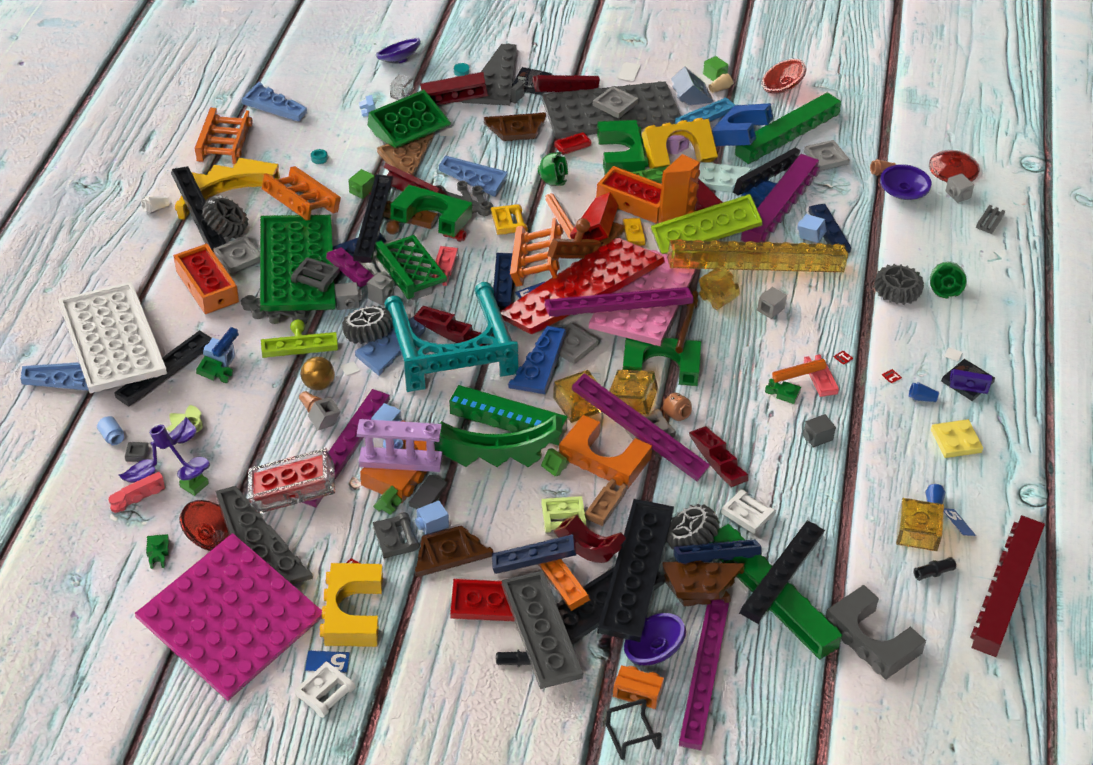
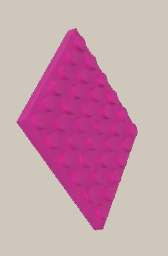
M232 533L136 611L135 617L222 697L229 701L322 618V610Z

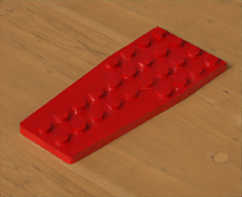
M615 238L607 245L599 247L593 253L585 255L584 259L571 263L568 268L557 274V278L553 279L552 277L500 312L504 321L529 334H535L569 316L549 317L545 308L546 299L611 294L665 263L664 256L621 238Z

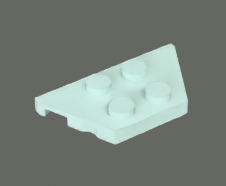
M700 162V175L698 178L710 190L733 192L737 178L750 172L751 168Z

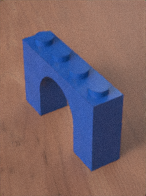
M771 103L734 105L712 129L715 146L750 145L756 139L754 126L768 125L773 120Z

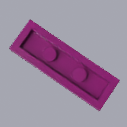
M342 247L327 252L326 259L334 266L339 267V270L353 282H357V286L367 285V282L374 277L363 265L353 261V257Z

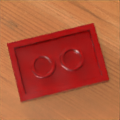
M453 579L450 619L515 622L502 588V581Z

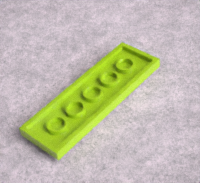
M748 194L652 225L651 231L662 254H675L762 226V220L751 195Z

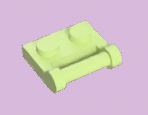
M582 496L541 499L545 533L556 530L563 522H551V519H564L578 515L586 525Z

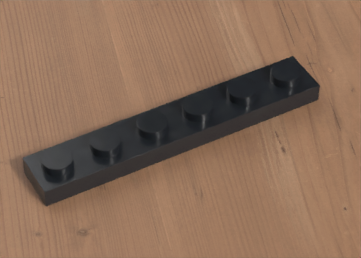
M795 147L737 178L733 193L739 196L751 188L757 187L762 182H766L771 177L777 176L782 171H786L798 158L800 150Z
M189 166L172 169L171 175L205 244L207 243L214 252V248L224 245L226 242L222 234H217L215 230L207 226L208 222L204 221L202 209L206 201Z
M199 330L162 357L167 374L125 384L114 392L115 398L128 407L201 354L205 345L212 338Z

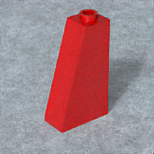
M611 192L596 197L581 217L587 219L590 223V228L583 234L582 239L600 241L609 236L619 206ZM576 226L569 235L571 239H574L576 236Z

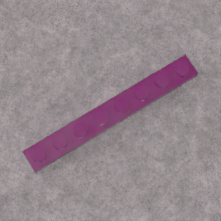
M688 287L546 299L545 308L549 317H558L562 315L692 304L693 296Z
M585 373L572 385L574 392L638 439L652 445L653 450L698 482L709 469L710 464Z
M374 389L370 391L325 456V467H327L330 476L325 481L326 487L305 493L301 491L298 496L299 502L313 507L318 506L364 438L357 437L359 419L371 420L384 403L387 404L389 402V394Z
M711 600V604L706 606L679 739V746L700 751L702 749L729 603H724V600Z

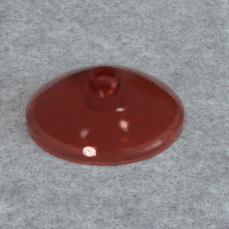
M800 59L783 60L767 70L762 77L761 85L768 93L780 94L795 88L804 79L807 67L804 61Z
M959 150L940 151L934 154L929 162L931 173L944 182H948V178L963 174L972 182L978 177L980 171L977 161L971 155Z
M195 500L185 505L180 513L179 521L182 531L193 544L204 550L211 551L230 536L220 506L214 502Z

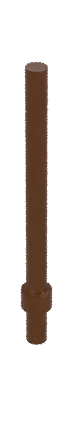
M697 291L691 293L693 303L687 304V311L675 349L677 353L683 352L694 309L698 305L699 293Z

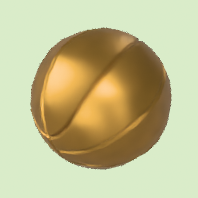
M312 357L303 364L300 374L305 386L318 391L327 388L333 382L335 371L333 365L327 359Z

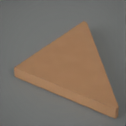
M435 132L398 148H394L389 144L377 147V152L387 164L415 176Z

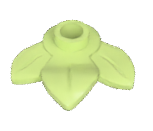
M193 405L188 406L185 414H169L172 424L167 427L169 432L179 425L185 417L196 427L197 432L203 427L200 419L201 412Z

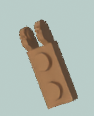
M611 479L585 512V518L603 526L622 500L628 485L623 483L616 492L614 491L616 480Z

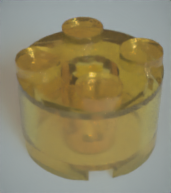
M721 266L699 279L701 289L699 294L704 301L708 300L711 302L712 307L718 310L739 296L738 283L734 284L732 280L734 278L733 274Z

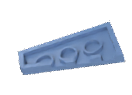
M260 82L242 98V104L298 122L307 113V107L292 99H285L283 94L274 93L273 89L263 87V84Z
M446 155L439 164V171L460 181H466L467 184L473 187L481 186L483 192L494 197L508 177L507 171Z
M412 317L408 320L413 333L419 338L425 332V326ZM394 328L391 329L390 333H387V336H383L381 340L377 339L375 342H369L355 350V356L378 376L383 373V369L386 366L389 367L394 362L393 360L398 355H402Z
M79 362L22 366L20 379L23 385L89 391Z

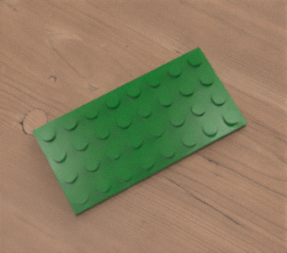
M300 215L260 216V311L335 310L334 280L325 293L319 291L318 288L291 281L293 272L306 257L333 265L326 259L327 252L333 251L331 215H310V220L308 221ZM302 275V276H305V277H308V278H311V279H314V280H317V281H320V282H321V280H318V279H315V278H312V277H309V276H306V275Z

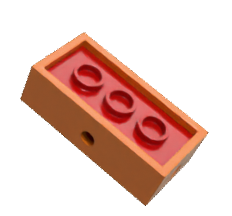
M613 166L598 182L596 197L611 192L619 205V210L657 224L662 184Z
M207 243L173 255L176 272L204 314L239 302L237 285Z

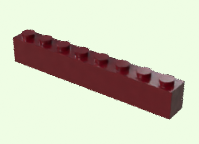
M1022 515L1018 523H1013L1010 533L1014 535L1013 537L1008 536L1005 548H1008V551L1003 550L999 560L1003 564L1002 566L997 565L993 576L997 580H992L988 589L991 596L986 595L982 605L983 608H986L985 612L980 610L976 621L980 625L979 627L974 626L970 636L974 640L972 649L997 658L1045 523Z

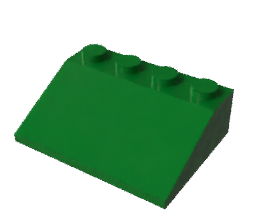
M425 90L370 111L367 126L376 137L394 148L451 125V122Z

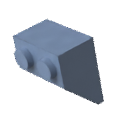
M684 66L671 78L673 82L672 87L677 92L676 96L682 103L698 105L713 102L705 82Z

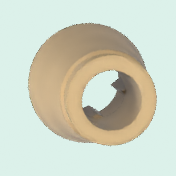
M722 74L708 85L711 93L729 89L733 85V80L729 74Z

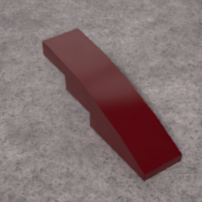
M422 306L414 316V320L426 328L455 343L471 340L481 334L480 332L473 331L471 324L457 321L455 314Z
M707 426L689 432V436L698 450L730 487L749 481L748 474L738 466L737 458L727 450L726 442Z

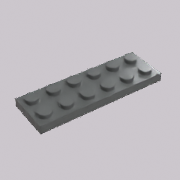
M538 571L502 580V588L539 688L543 689L583 679V671L544 572Z

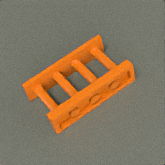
M210 107L195 145L196 161L203 162L208 154L231 155L233 164H236L238 158H241L245 138L249 127H252L253 123L249 110L245 111L243 118L220 117L217 114V108ZM220 123L240 125V128L217 127V125ZM216 133L237 135L236 138L213 137ZM212 143L233 145L232 149L209 147V145H212Z
M296 166L290 167L288 177L276 180L267 173L263 177L262 190L307 221L310 220L311 210L324 207L331 213L338 212L341 197ZM285 184H291L292 186L286 187ZM300 191H301V192L304 193V194L298 195V194H296V192H300ZM311 199H312V200H314L315 202L309 203L307 200H311Z
M556 218L552 219L551 228L532 233L526 232L523 226L516 227L510 275L516 287L523 286L526 275L550 270L553 279L557 278V271L560 269L559 258L547 256L548 252L527 256L530 251L549 247L552 239H561L563 227L561 224H558ZM550 236V240L528 245L530 240ZM548 259L546 264L525 268L527 263Z

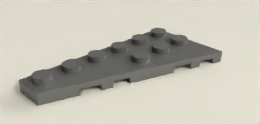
M501 44L481 72L484 73L488 96L464 100L462 103L510 106L517 45Z
M236 486L216 491V498L229 535L232 533L236 535L291 584L313 579L311 571L302 565V561L298 556H295L289 550V546L270 524L268 525L263 520V516L255 511L250 505V501Z

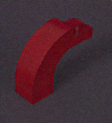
M578 515L566 518L554 531L558 538L573 535L576 544V554L596 563L608 562L622 548L621 544L626 539L622 532L607 537L600 536L592 532Z

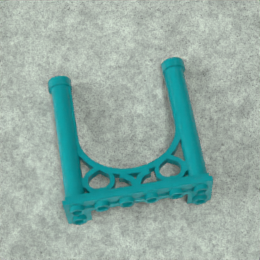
M481 282L476 285L474 290L488 324L487 328L479 336L455 344H435L421 340L411 329L402 299L394 295L385 300L384 305L391 314L393 328L404 359L406 392L424 390L425 374L499 362L500 377L516 374L519 368L518 342L512 341L490 283Z

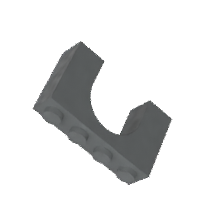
M862 585L828 608L825 618L839 629L842 634V641L849 645L861 659L865 660L877 674H880L886 680L923 654L926 640L911 626L891 640L879 641L866 636L859 628L858 623L876 611L879 598L865 585Z

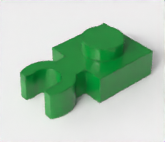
M204 356L196 369V374L213 381L218 377L221 382L228 383L229 377L225 375L232 376L233 369L229 367L222 368V362Z
M769 379V383L765 387V393L777 394V399L795 404L801 392L800 386L785 381L779 384L774 382L773 379Z
M168 534L147 536L146 554L149 557L148 561L151 569H153L155 562H161L162 568L166 566L164 556H169Z

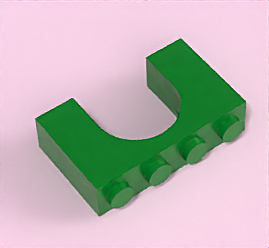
M637 120L598 121L597 138L599 145L621 144L630 148L620 152H603L604 175L613 166L628 172L645 170V167H648V158L645 157L646 151L645 147H643V138L640 137L641 127H638Z
M408 185L391 203L390 219L407 223L418 212L427 210L440 212L442 215L439 217L438 233L455 237L472 217V202Z
M626 338L622 379L641 381L643 363L651 357L664 356L674 360L679 366L678 385L697 386L701 341L686 340L683 352L677 353L675 349L678 339L664 338L661 346Z

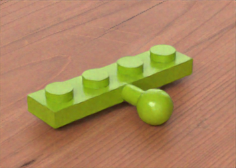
M299 319L292 321L290 324V329L295 336L261 339L262 358L338 350L336 332L302 335V332L305 330V324Z

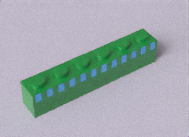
M461 385L457 386L449 400L450 414L512 433L532 428L557 415L562 418V434L550 443L558 446L567 431L568 416Z

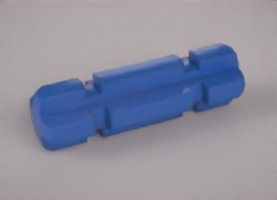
M229 328L217 345L213 347L212 354L214 356H222L224 351L227 350L239 335L238 329Z

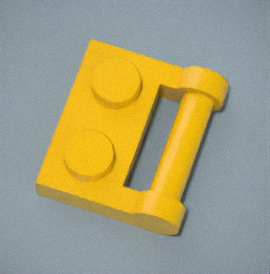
M515 204L491 208L497 235L515 233L516 227L523 226L525 231H528L527 224L524 223L521 205ZM511 214L515 215L516 224H513Z

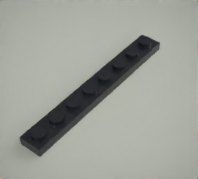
M378 174L375 176L355 247L353 261L361 263L372 262L375 243L378 240L393 183V176Z
M807 520L742 606L739 614L759 624L822 538L825 530Z

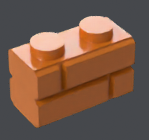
M621 665L613 686V697L629 702L645 699L646 707L656 709L663 690L664 678L655 672L646 673L639 671L634 666L626 667Z

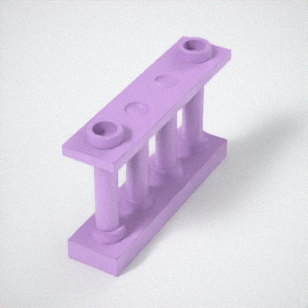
M359 419L357 437H365L366 446L361 447L359 467L440 472L442 451H435L434 442H439L441 424ZM373 438L385 439L386 448L374 447ZM394 439L406 440V449H394ZM414 440L426 441L427 451L414 450Z

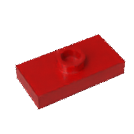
M582 132L554 141V146L564 155L591 146V140Z

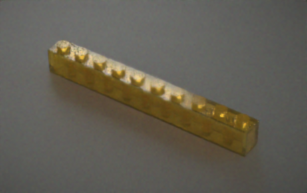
M682 239L670 240L667 255L669 268L842 273L845 271L848 259L845 245L724 242L717 240L688 241Z

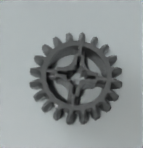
M215 195L208 199L203 206L202 216L204 221L208 222L207 226H210L217 234H222L224 238L227 236L229 239L232 237L236 239L245 232L249 219L246 217L247 214L243 212V208H240L233 200H229L228 197L224 198L221 195Z
M893 264L892 266L882 267L876 274L874 281L875 291L878 292V296H883V300H889L890 303L896 302V304L902 303L903 305L906 302L911 304L912 301H917L924 287L923 277L920 276V272H915V268L910 269L908 266H902V264L899 266Z
M375 305L353 310V313H349L342 322L343 333L350 342H359L360 344L375 342L377 339L381 340L393 328L389 311L381 306L375 307Z
M699 503L695 506L690 505L687 509L683 508V511L680 513L677 512V515L672 517L666 540L671 549L679 546L708 544L714 541L713 537L718 535L717 531L720 529V522L716 513L705 504L700 505Z

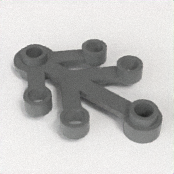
M459 181L457 183V190L461 192L462 196L446 191L441 185L436 186L447 193L448 196L472 202V213L478 212L481 216L491 214L493 204L484 199L481 186H474L472 188V195L477 198L478 202L472 200L467 190L466 181Z
M247 295L241 299L243 309L251 311L254 319H262L264 317V310L260 311V298ZM305 310L265 311L269 317V322L272 324L280 323V314L292 317V321L299 319L304 324L307 323L308 315Z

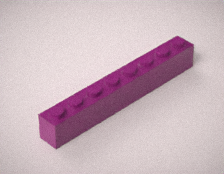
M804 154L798 156L757 208L762 220V226L743 231L741 233V241L758 248L764 242H767L770 233H774L777 224L783 221L784 215L790 212L792 205L797 203L799 196L804 194L806 187L811 185L814 177H817L820 171L818 159Z

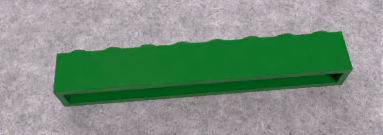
M828 92L755 131L756 139L750 145H736L735 155L747 164L758 160L839 115L841 101Z
M728 523L717 531L718 535L713 537L714 541L708 544L745 539L738 530ZM755 555L752 558L734 557L732 560L719 559L722 563H744V573H739L736 577L752 593L772 568L768 560L761 555ZM788 583L769 610L821 660L839 648L842 634L837 627L833 626L825 618L823 613L813 607L810 601L797 591L793 584Z

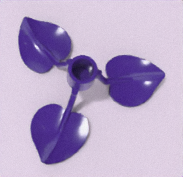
M187 417L170 433L167 432L162 424L153 427L149 432L153 439L150 443L153 450V460L145 459L136 463L126 472L119 474L120 478L126 482L135 483L156 472L154 466L157 465L156 447L160 449L170 447L182 463L183 467L177 472L179 479L190 480L199 476L210 467L209 461L204 457H195L187 463L173 446L177 443H185L193 438L197 432L196 427Z

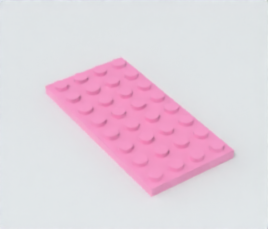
M650 250L664 256L665 263L611 294L689 287L698 269L699 262L689 258L677 257L673 254H662L656 250ZM680 305L596 312L589 321V328L661 346Z

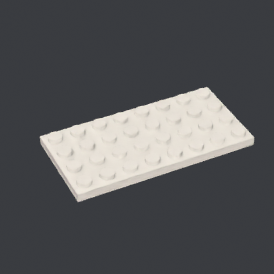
M132 282L58 299L89 393L100 392L105 389L167 374L165 364Z

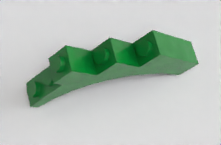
M555 415L544 423L532 428L505 434L469 432L441 421L439 423L441 424L440 440L434 443L436 451H442L443 455L465 467L475 462L479 457L495 467L512 458L529 468L542 457L541 449L545 448L562 434V418Z

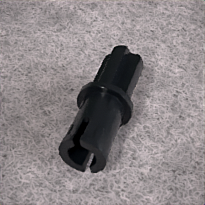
M517 649V652L496 653L497 665H517V667H520V665H531L527 652H520V649Z

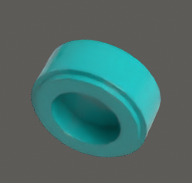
M465 63L454 65V74L456 76L468 75L469 65Z
M316 149L311 152V161L315 164H323L328 160L327 152L323 149Z

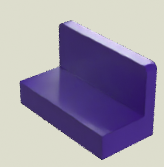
M953 369L950 374L949 388L988 394L992 376Z

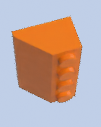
M682 154L663 171L658 223L695 212L696 194L699 187L698 177L700 175L699 161Z

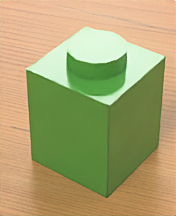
M714 56L704 61L703 75L714 81L722 74H728L729 64Z
M362 169L348 179L349 193L364 199L371 193L375 175Z

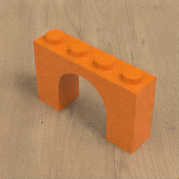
M583 415L559 444V453L566 457L570 463L581 469L587 470L608 481L614 479L618 486L624 483L628 485L629 489L651 460L652 445L634 438L622 454L615 457L599 456L590 447L599 437L600 422Z
M403 440V449H406V440ZM414 440V450L427 451L426 441ZM364 467L360 471L362 486L380 494H383L391 486L395 487L398 490L396 494L402 500L401 503H403L407 497L412 495L417 484L423 481L427 471Z

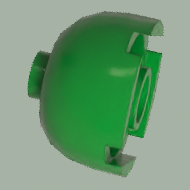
M562 152L545 155L538 166L539 176L550 186H562L567 182L564 178L565 175H568V164L565 156H561Z
M954 262L938 264L930 275V286L933 292L945 299L960 295L967 285L964 270Z

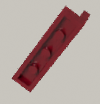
M537 75L532 78L535 92L588 90L598 88L600 83L599 76Z
M387 163L383 167L389 171L387 176H393L392 187L403 192L408 185L448 195L440 188Z

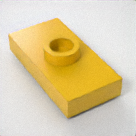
M640 218L623 219L622 224L625 226L626 241L638 246L645 245Z

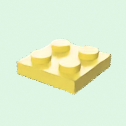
M969 419L932 424L931 431L944 458L982 453L983 446Z

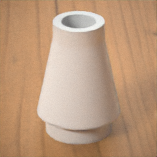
M146 196L144 199H141V206L144 212L152 213L161 208L168 207L169 201L166 196Z

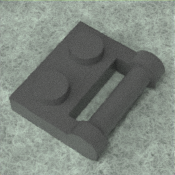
M306 257L293 272L291 281L318 288L319 291L325 293L332 281L338 276L339 267ZM302 275H306V276H309V277H312V278L321 280V282H320V281H317V280H314V279H311V278H308V277H305V276H302Z
M400 513L397 517L373 522V529L383 559L419 549L418 540L414 538L409 523L410 517L408 513ZM399 526H402L407 540L403 544L396 529Z

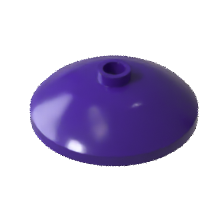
M420 38L406 39L389 45L378 51L376 57L386 62H406L407 58L414 54L420 46Z
M900 164L890 166L881 173L880 177L882 188L891 196L903 200H915L924 197L929 193L932 185L931 179L926 172L911 165Z
M660 613L647 617L641 641L625 639L624 652L627 658L637 665H655L667 660L681 647L686 636L685 624L679 616L671 613Z

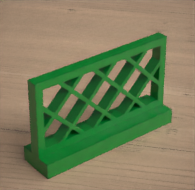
M415 235L388 244H384L382 241L375 243L377 259L407 299L414 298V292L447 281V276ZM413 242L415 245L414 247L407 246L406 244ZM396 248L399 250L398 252H393L390 249ZM402 251H410L411 253L410 255L403 254ZM414 253L423 254L422 257H417L413 255ZM398 259H406L407 261L406 263L398 262ZM410 261L419 262L418 266L409 263ZM422 264H430L431 267H422ZM406 269L415 270L414 274L407 273ZM419 271H420V272H425V273H427L426 276L417 275V274H418ZM431 274L439 275V277H438V278H431L430 275H431ZM414 280H420L423 283L415 285Z

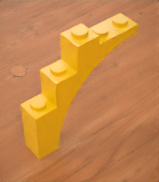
M239 158L237 163L233 165V168L214 165L207 175L191 172L205 200L232 189L262 187L265 173L276 180L280 178L278 164ZM181 195L179 201H176L175 210L177 211L178 218L185 220L190 212Z

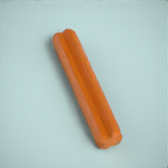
M821 358L774 371L772 378L776 383L824 370L827 364Z

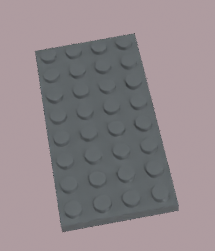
M666 81L614 86L638 98V104L619 119L593 106V100L610 87L542 94V102L555 139L569 137L582 132L585 135L597 134L598 121L637 120L638 127L645 129L651 125L659 127L665 123L675 124V119L681 115Z

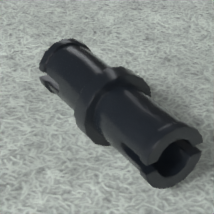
M952 557L940 561L933 560L927 565L914 568L913 573L918 581L932 576L939 577L941 573L955 570L956 562Z

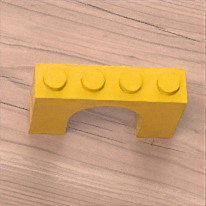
M697 118L691 122L683 120L677 124L665 123L659 127L651 125L646 127L642 133L650 169L670 165L666 142L669 137L674 135L683 136L692 143L697 161L714 162L718 157L709 119Z
M331 563L330 572H326L328 589H324V602L327 603L326 606H322V619H325L324 624H320V637H324V645L377 647L379 633L378 616L349 615L341 611L338 606L343 599L350 595L382 594V564Z

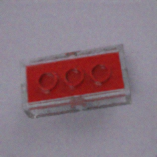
M326 448L248 469V500L255 511L260 514L335 494L334 462Z

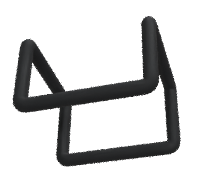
M645 699L629 702L607 710L606 727L621 760L625 759L626 747L652 739L656 749L661 747L662 734L660 732L653 733L645 715ZM642 704L641 717L649 735L626 741L622 744L621 749L610 725L611 713Z

